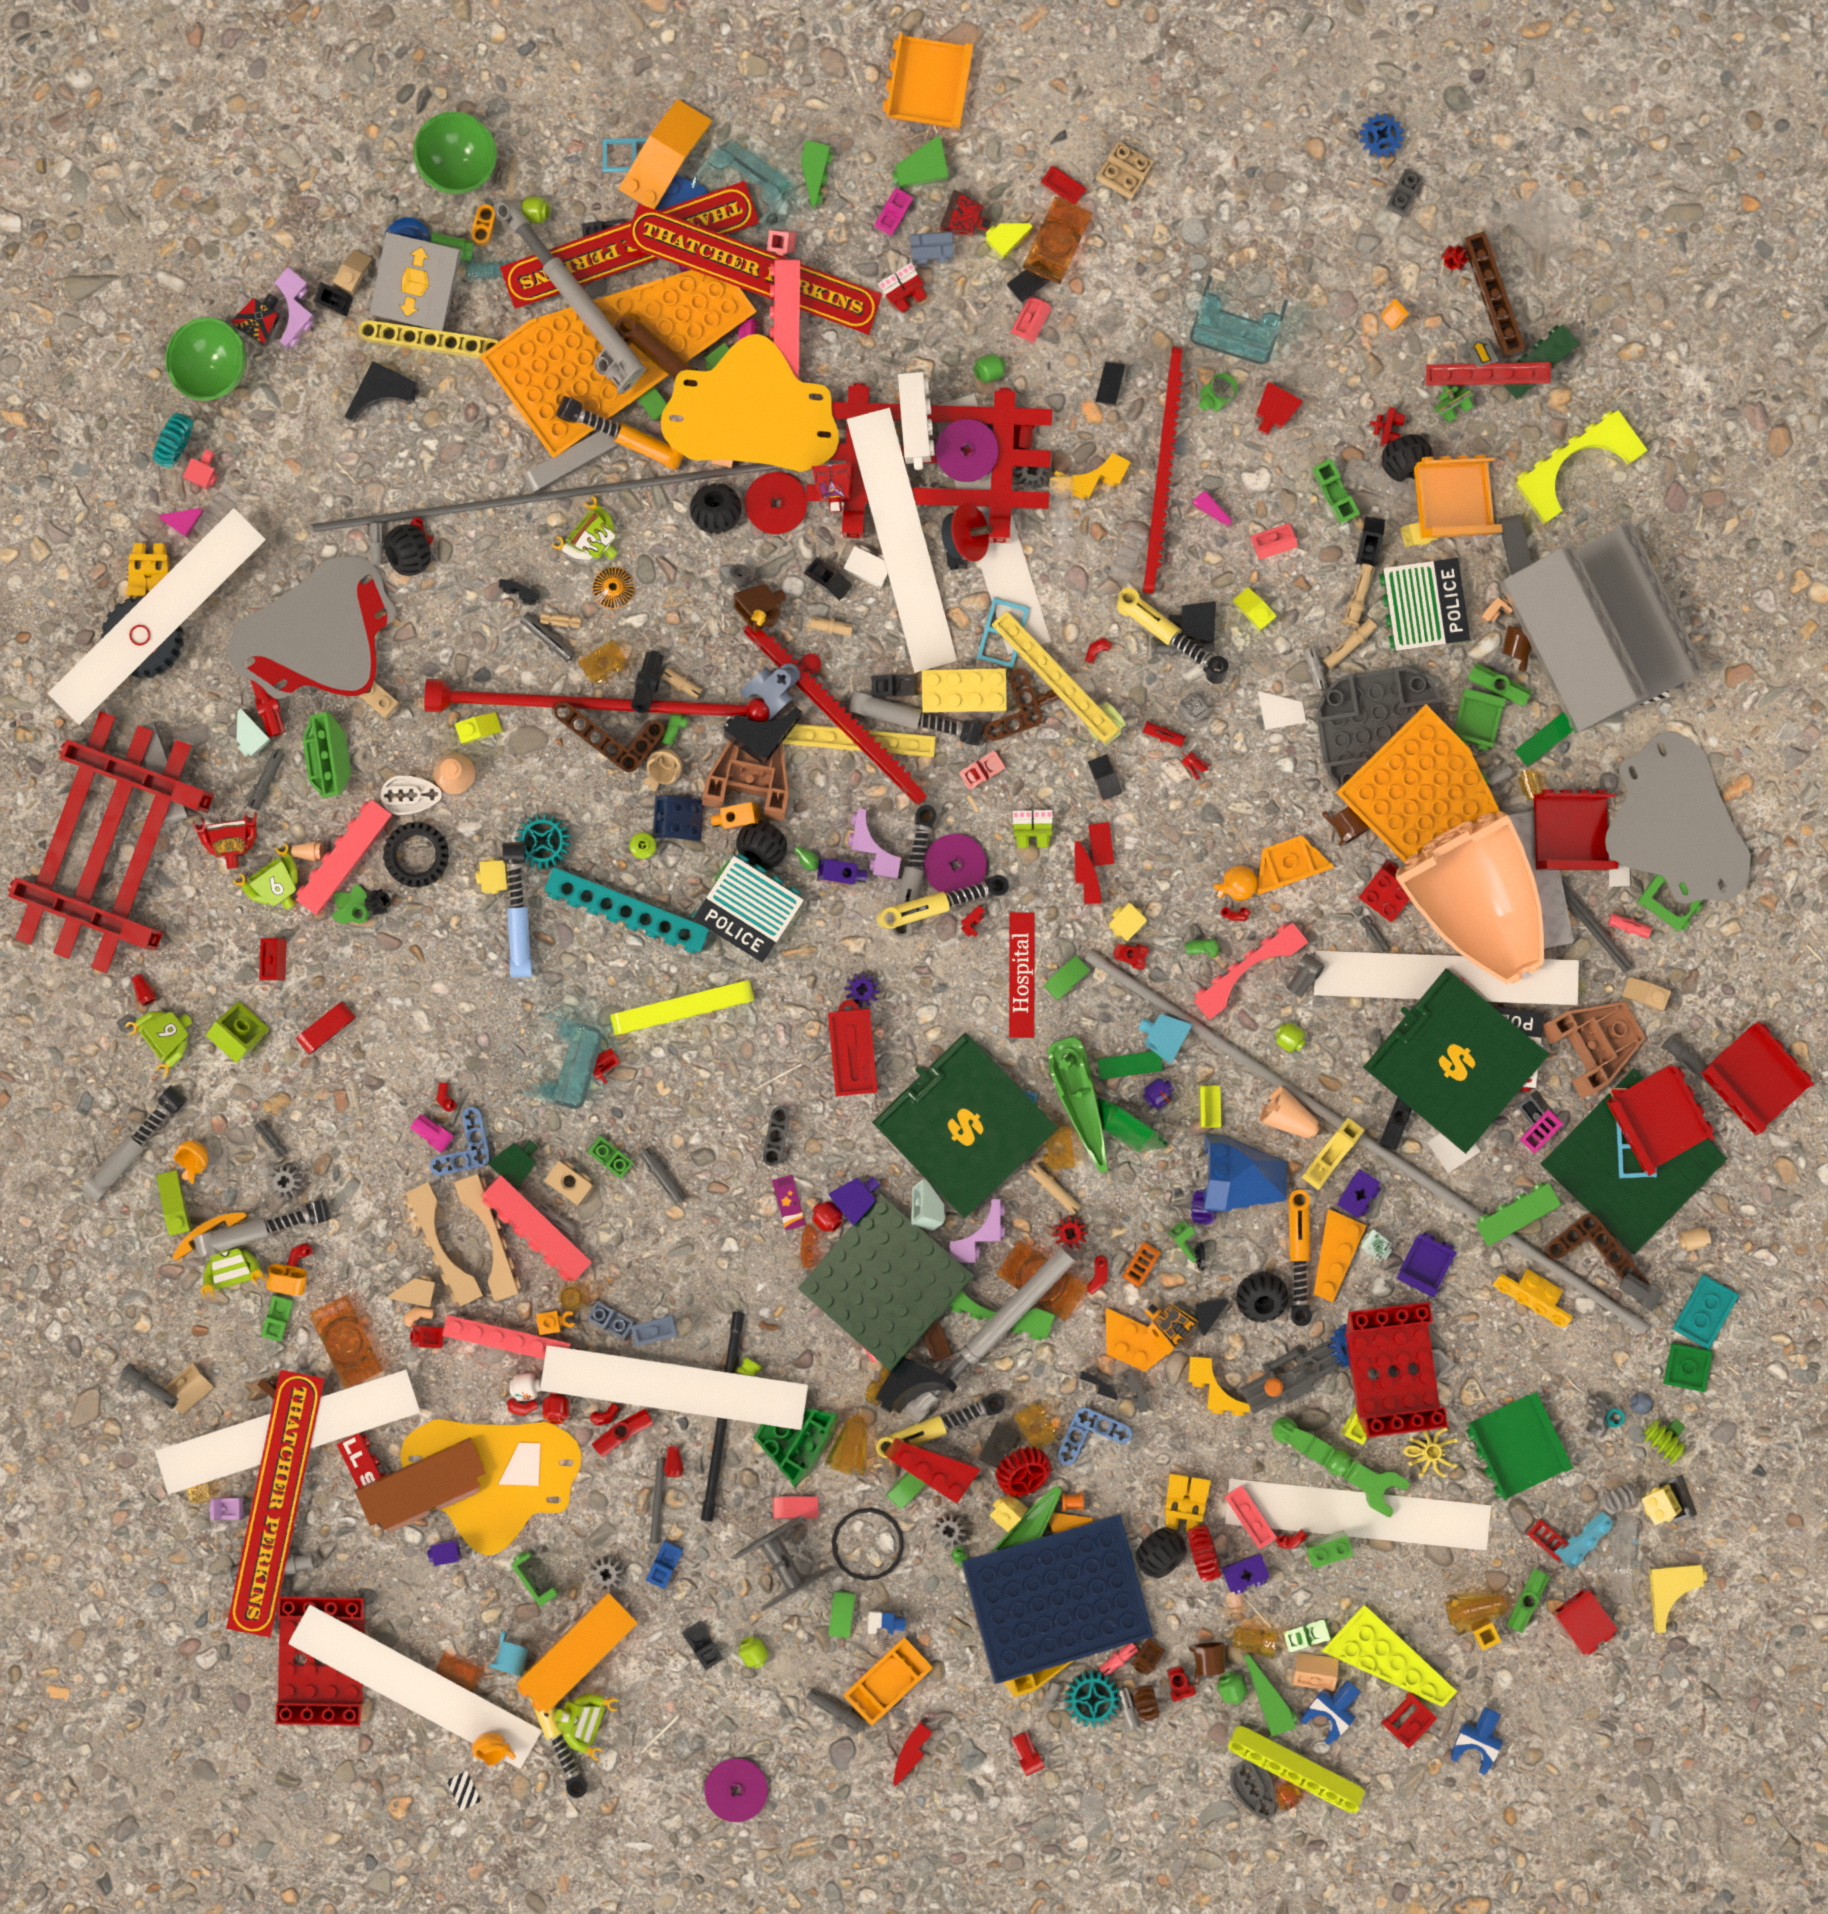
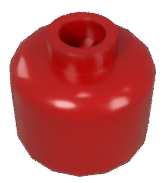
M830 1201L819 1202L812 1209L813 1223L824 1232H834L843 1223L842 1211Z
M550 1393V1396L543 1399V1418L549 1424H563L564 1420H567L570 1416V1400L564 1397L563 1394Z

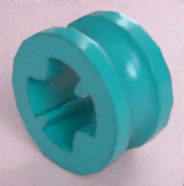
M1609 1409L1607 1416H1605L1606 1423L1611 1427H1620L1625 1421L1624 1413L1619 1409ZM1612 1412H1616V1415L1620 1416L1617 1424L1609 1420V1416H1613Z

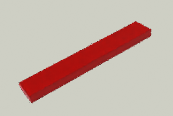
M1489 363L1480 367H1476L1475 364L1426 365V386L1551 384L1552 363Z

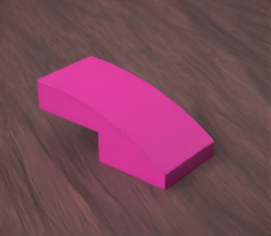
M895 188L876 220L874 227L892 237L914 197Z

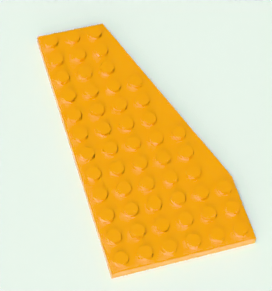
M693 270L593 300L614 328L617 320L627 312L636 314L646 328L686 363L757 312L739 287ZM572 307L530 319L479 356L553 459L594 430L593 427H587L584 423L575 422L573 424L555 416L563 396L579 401L586 411H591L592 414H598L599 417H605V420H608L669 376L631 343L629 347L645 366L646 370L629 391L619 395L617 393L618 387L614 382L596 371L594 366L595 360L604 348ZM623 322L627 329H632L630 322Z
M1427 704L1407 721L1335 792L1403 862L1414 853L1420 854L1426 843L1447 830L1468 820L1476 822L1477 818L1481 815L1492 813L1493 816H1497V813L1500 812L1469 747Z

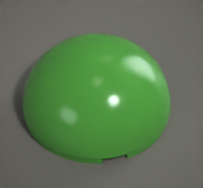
M445 112L432 117L420 128L414 141L413 157L420 176L432 188L447 194H465L479 188L492 174L496 163V145L488 128L475 117L461 112Z
M210 317L193 319L178 328L168 343L165 355L166 371L174 387L183 395L199 401H212L231 393L242 380L247 365L246 348L238 332L228 323Z

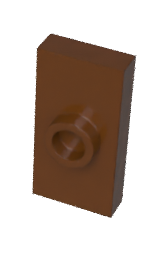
M937 1319L923 1335L933 1363L953 1355L941 1324Z

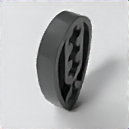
M1248 1760L1238 1763L1230 1774V1785L1233 1792L1250 1812L1262 1819L1270 1818L1274 1814L1275 1791L1269 1772ZM1242 1766L1250 1767L1249 1775L1256 1777L1253 1782L1256 1787H1261L1258 1790V1795L1249 1793L1252 1788L1249 1783H1244L1247 1780L1246 1776L1239 1773L1242 1771ZM1259 1799H1262L1266 1806L1270 1805L1268 1814L1259 1812L1261 1809Z

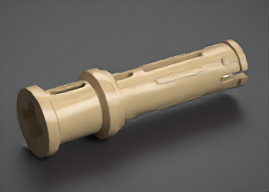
M1362 564L1351 601L1347 602L1348 609L1345 618L1341 621L1342 624L1359 628L1360 616L1365 611L1364 601L1375 567Z

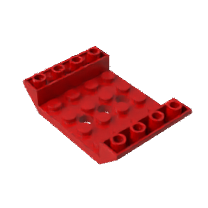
M1430 1302L1348 1312L1345 1336L1357 1418L1366 1438L1448 1428L1446 1408L1440 1407L1428 1324L1433 1323ZM1410 1363H1414L1418 1368L1415 1375L1410 1374L1408 1371ZM1391 1365L1397 1368L1398 1374L1396 1377H1391L1388 1373V1368ZM1370 1368H1374L1378 1373L1375 1380L1370 1379L1368 1376Z
M279 1596L278 1702L276 1703L275 1724L360 1726L363 1707V1684L327 1664L324 1666L318 1665L316 1658L288 1643L309 1605L365 1634L364 1598ZM301 1653L305 1655L306 1662L304 1665L296 1664L294 1660L296 1654Z

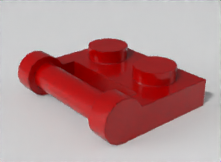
M1410 1692L1405 1695L1406 1699L1387 1719L1384 1718L1381 1721L1408 1749L1437 1719ZM1413 1703L1417 1708L1396 1729L1393 1724Z

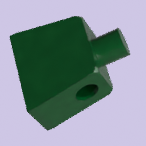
M530 1139L522 1148L513 1143L487 1164L518 1191L536 1165L531 1156L539 1147Z

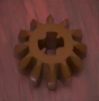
M1143 1685L1134 1689L1133 1698L1139 1719L1142 1722H1148L1159 1718L1160 1712L1153 1687L1151 1685Z

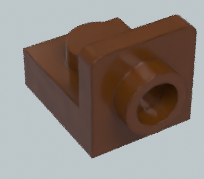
M262 1378L257 1385L274 1399L277 1384L270 1378L268 1380Z
M1148 1638L1130 1664L1134 1666L1137 1672L1148 1675L1166 1650Z

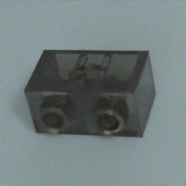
M996 1421L978 1460L996 1468L1000 1465L1001 1460L1006 1459L1005 1455H1009L1012 1448H1017L1021 1440L1018 1437L1020 1432ZM1004 1441V1446L1007 1447L1006 1450H1001L1000 1453L997 1452L995 1444Z

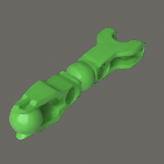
M1280 1417L1275 1420L1271 1427L1272 1436L1277 1442L1282 1444L1290 1443L1299 1452L1326 1467L1331 1475L1341 1476L1363 1490L1366 1494L1368 1505L1387 1517L1392 1516L1393 1509L1384 1502V1491L1391 1486L1399 1487L1402 1490H1407L1410 1486L1407 1480L1392 1471L1374 1473L1351 1459L1347 1452L1336 1450L1316 1436L1298 1429L1296 1422L1291 1418Z

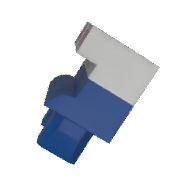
M868 1610L866 1631L868 1634H876L877 1628H886L889 1634L893 1635V1631H905L906 1618L895 1616L893 1611Z

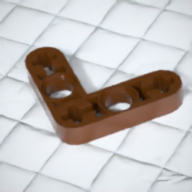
M1023 669L1013 670L1009 677L1020 712L988 723L984 729V735L989 741H998L1037 727L1042 721V713L1029 677ZM1016 673H1019L1020 676L1024 675L1025 678L1022 679L1023 687L1028 685L1029 688L1021 689L1019 692L1016 691V688H1020L1019 683L1013 681ZM1024 692L1032 696V700L1028 704H1023L1020 701V695ZM1035 704L1036 708H1032V712L1034 715L1038 714L1039 716L1036 719V723L1027 720L1030 714L1028 710L1024 712L1023 708H1028ZM1010 719H1016L1019 722L1017 730L1012 731L1008 729L1007 722ZM1004 722V729L1007 734L1003 735L1002 730L997 732V737L988 735L987 732L990 731L991 726L997 729L1001 727L999 723Z

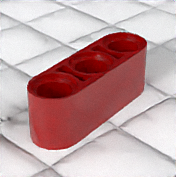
M341 1001L298 1035L296 1040L306 1053L310 1055L350 1024L356 1016L345 1002Z

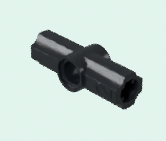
M651 650V652H646L642 669L637 674L636 690L631 708L638 713L644 714L649 712L653 695L657 693L659 687L660 671L664 656L657 651Z
M1398 1097L1389 1114L1388 1122L1379 1144L1393 1150H1397L1412 1111ZM1395 1112H1401L1404 1115L1403 1123H1397L1394 1120Z

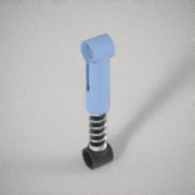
M506 842L502 844L503 862L507 865V871H509V876L507 877L509 878V883L507 885L510 886L508 893H510L509 900L511 901V905L507 907L511 978L532 977L528 906L523 905L525 903L523 900L525 894L522 891L524 879L522 878L523 872L521 868L525 862L524 842Z

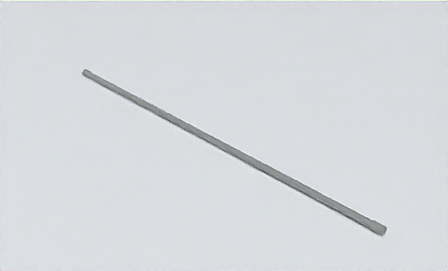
M1091 949L1084 959L1171 1017L1191 1024L1190 1029L1275 1087L1281 1086L1286 1088L1302 1105L1336 1128H1339L1345 1121L1127 975ZM1362 1133L1357 1142L1476 1222H1478V1218L1485 1215L1366 1134ZM1511 1234L1503 1239L1624 1320L1641 1334H1644L1649 1328V1323L1632 1314L1516 1235Z

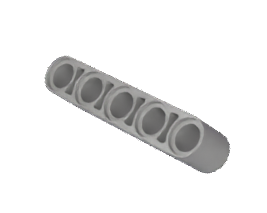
M599 431L566 449L554 459L552 457L523 474V477L532 493L535 494L610 453L621 445L614 442L612 436H607L606 433H600Z
M151 722L142 726L154 731L144 760L149 770L163 775L168 757L155 722ZM171 801L165 817L168 825L189 818L185 806Z

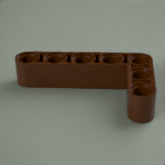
M559 701L552 707V715L559 722L625 772L635 771L664 733V727L661 722L648 720L625 748L570 704ZM565 705L567 708V714L563 717H559V715L557 714L558 707ZM581 718L584 725L581 729L576 730L574 728V721ZM651 724L658 726V732L655 735H650L648 731ZM598 731L600 739L593 743L590 740V735L592 732ZM643 740L645 742V749L638 752L636 750V743ZM610 744L616 746V752L613 755H608L606 751ZM626 757H631L633 761L632 766L629 768L623 766V760Z
M1593 1214L1580 1216L1545 1246V1253L1549 1258L1560 1259L1587 1238L1621 1282L1624 1278V1268L1630 1267L1633 1271L1632 1276L1646 1285H1650L1644 1275ZM1587 1217L1593 1220V1227L1591 1229H1586L1583 1226V1221ZM1571 1230L1577 1234V1239L1573 1243L1567 1240V1233ZM1599 1234L1606 1236L1607 1241L1603 1246L1598 1245L1596 1242ZM1555 1243L1561 1248L1557 1256L1553 1255L1550 1251L1551 1246ZM1613 1250L1620 1254L1617 1262L1610 1260L1609 1255Z

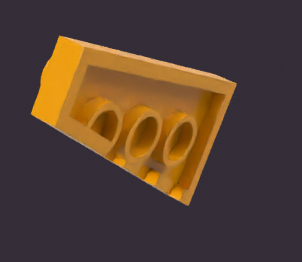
M1327 1209L1313 1294L1333 1303L1366 1225Z

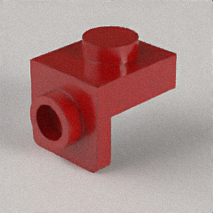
M612 1048L602 1051L598 1056L590 1060L594 1067L591 1069V1072L596 1080L601 1079L604 1085L608 1083L603 1074L621 1063Z

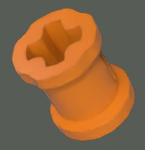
M1083 1492L1073 1495L1062 1493V1511L1066 1512L1067 1509H1080V1511H1084Z

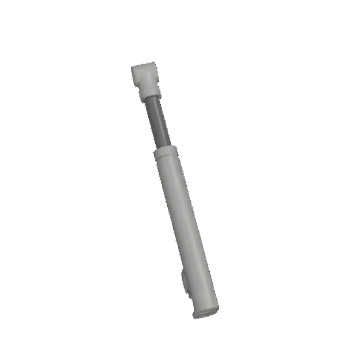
M517 199L498 202L494 208L496 217L501 221L505 220L513 232L521 236L543 264L544 273L604 348L595 360L594 366L596 371L614 382L618 387L617 393L619 395L629 391L646 370L645 366L559 257L554 258L529 226V220L521 212V203Z
M1064 1243L967 1342V1345L960 1349L961 1355L942 1375L954 1381L970 1364L975 1365L1079 1259L1075 1251ZM936 1390L921 1394L910 1401L903 1410L918 1423L930 1411L929 1408L940 1399L939 1396L943 1391Z

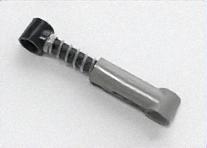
M853 692L848 710L849 713L857 716L870 717L916 730L918 726H921L922 729L925 727L928 730H935V732L948 733L950 736L955 735V737L960 738L961 742L974 746H980L985 725L965 720L964 723L958 721L955 723L951 719L949 721L945 720L944 717L940 719L937 715L935 717H932L930 714L924 715L922 709L874 698L859 692Z
M930 805L920 806L916 811V831L914 832L915 838L912 839L914 844L911 846L912 853L909 854L911 856L910 860H908L909 866L904 867L896 905L905 903L906 898H910V901L919 898L925 872L921 869H923L922 862H924L923 857L926 854L925 848L928 847L926 843L929 840L928 834L931 833V828H933L936 821V811ZM922 811L931 812L932 818L930 821H923L920 818ZM916 908L908 910L906 915L915 913ZM913 922L906 924L907 931L904 934H899L895 928H891L892 935L898 939L907 938L911 934Z
M170 1085L158 1098L157 1101L159 1103L155 1107V1111L150 1113V1117L148 1119L145 1118V1122L140 1124L141 1127L135 1130L136 1133L130 1136L128 1134L98 1171L85 1182L81 1189L96 1202H99L107 1194L114 1182L144 1149L142 1144L146 1143L147 1138H151V1133L156 1132L155 1129L160 1127V1123L165 1121L166 1116H170L171 1113L174 1115L184 1105L187 1098Z
M326 1199L306 1204V1207L299 1209L298 1212L292 1211L291 1214L285 1213L284 1216L271 1217L267 1221L262 1217L193 1238L200 1258L268 1238V1233L273 1234L277 1230L280 1232L281 1229L285 1228L287 1230L288 1227L292 1226L294 1228L295 1225L299 1224L301 1226L302 1223L314 1225L331 1220Z

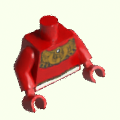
M246 811L244 820L208 824L206 826L205 819L201 817V825H196L195 821H192L193 829L197 831L201 844L210 855H215L218 859L225 858L227 869L239 868L238 856L247 855V851L252 849L257 838V812L254 811L253 818L248 817V812Z

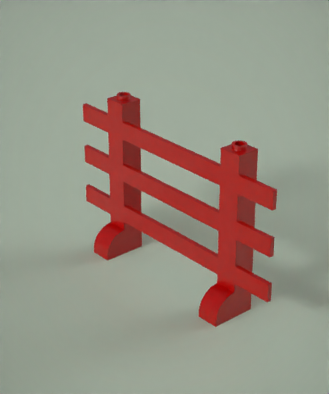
M853 383V386H848V402H831L834 419L847 420L890 408L893 421H902L900 404L869 403L870 388L865 386V383ZM1000 387L999 391L994 390V407L931 405V414L927 415V419L937 423H953L962 419H971L983 424H993V434L998 444V458L991 472V490L911 488L916 505L960 506L968 503L976 507H990L989 525L992 527V532L989 533V543L1010 544L1012 508L1049 509V492L1012 491L1013 467L1050 468L1051 450L1014 449V425L1052 426V409L1015 408L1016 393L1008 387ZM847 423L846 444H838L834 455L827 461H845V463H852L854 466L851 499L841 501V503H844L842 535L843 538L864 539L865 507L869 501ZM900 446L904 463H906L904 446ZM934 447L935 456H931V462H923V464H938L935 452L936 447ZM970 448L961 449L964 452V456H968V453L973 452ZM807 484L806 501L821 502L818 497L816 484Z
M100 711L87 746L66 739V742L60 747L59 754L61 755L59 759L79 766L36 884L15 877L9 885L8 897L28 904L15 938L32 945L44 911L65 918L53 954L66 959H70L82 925L102 932L103 936L91 968L107 974L120 940L144 949L157 951L164 931L132 921L128 919L171 801L208 814L215 794L179 781L192 745L175 740L163 775L141 767L154 731L142 726H137L125 760L103 753L116 717ZM98 773L117 780L74 898L56 892L52 888L94 775ZM136 787L155 796L112 912L90 905L132 789Z

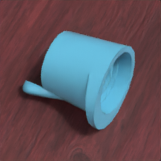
M502 1631L500 1634L499 1652L494 1664H489L488 1667L521 1677L525 1670L529 1649L505 1642L507 1631Z

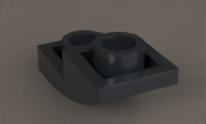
M499 579V588L503 590V593L515 595L516 591L519 592L518 598L525 605H535V602L540 603V596L531 589L513 581Z

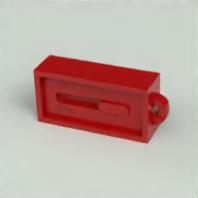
M845 1000L839 1005L838 1011L828 1012L835 1095L838 1097L878 1093L870 1008L859 1009L855 1001ZM847 1006L853 1007L850 1010H845L844 1008Z

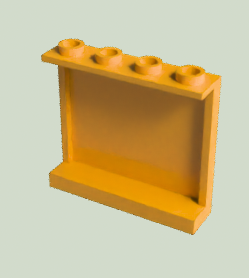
M899 32V38H894L893 44L896 56L891 58L889 68L890 71H893L892 79L888 78L886 91H890L889 98L884 99L883 104L886 118L960 130L973 44L965 43L964 46L903 36V33Z
M1486 454L1475 455L1472 459H1469V455L1457 456L1456 459H1451V456L1439 457V460H1434V457H1423L1422 461L1416 464L1414 475L1421 539L1483 536L1503 532L1502 524H1494L1488 462L1495 461V458H1486Z

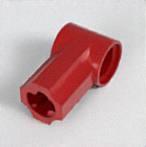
M1014 425L1016 426L1014 448L1030 450L1033 428L1035 426Z
M1027 1731L1011 1738L1026 1777L1045 1769L1038 1751L1035 1750Z

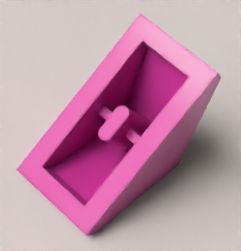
M202 508L161 514L160 519L188 538L204 516V511Z

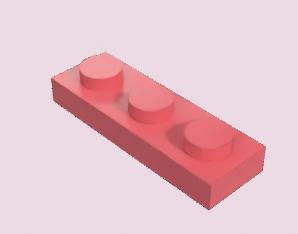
M1242 1485L1224 1496L1259 1550L1277 1538Z

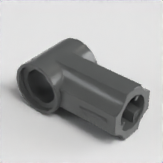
M1306 953L1298 963V970L1286 988L1302 998L1313 980L1320 976L1325 964Z
M1629 1273L1623 1278L1618 1287L1652 1312L1663 1296L1662 1292L1649 1284L1646 1285Z

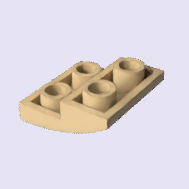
M1118 141L1098 173L1096 180L1132 200L1154 161Z

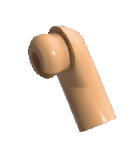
M415 1306L405 1313L403 1317L404 1324L412 1327L419 1318L432 1319L434 1309Z

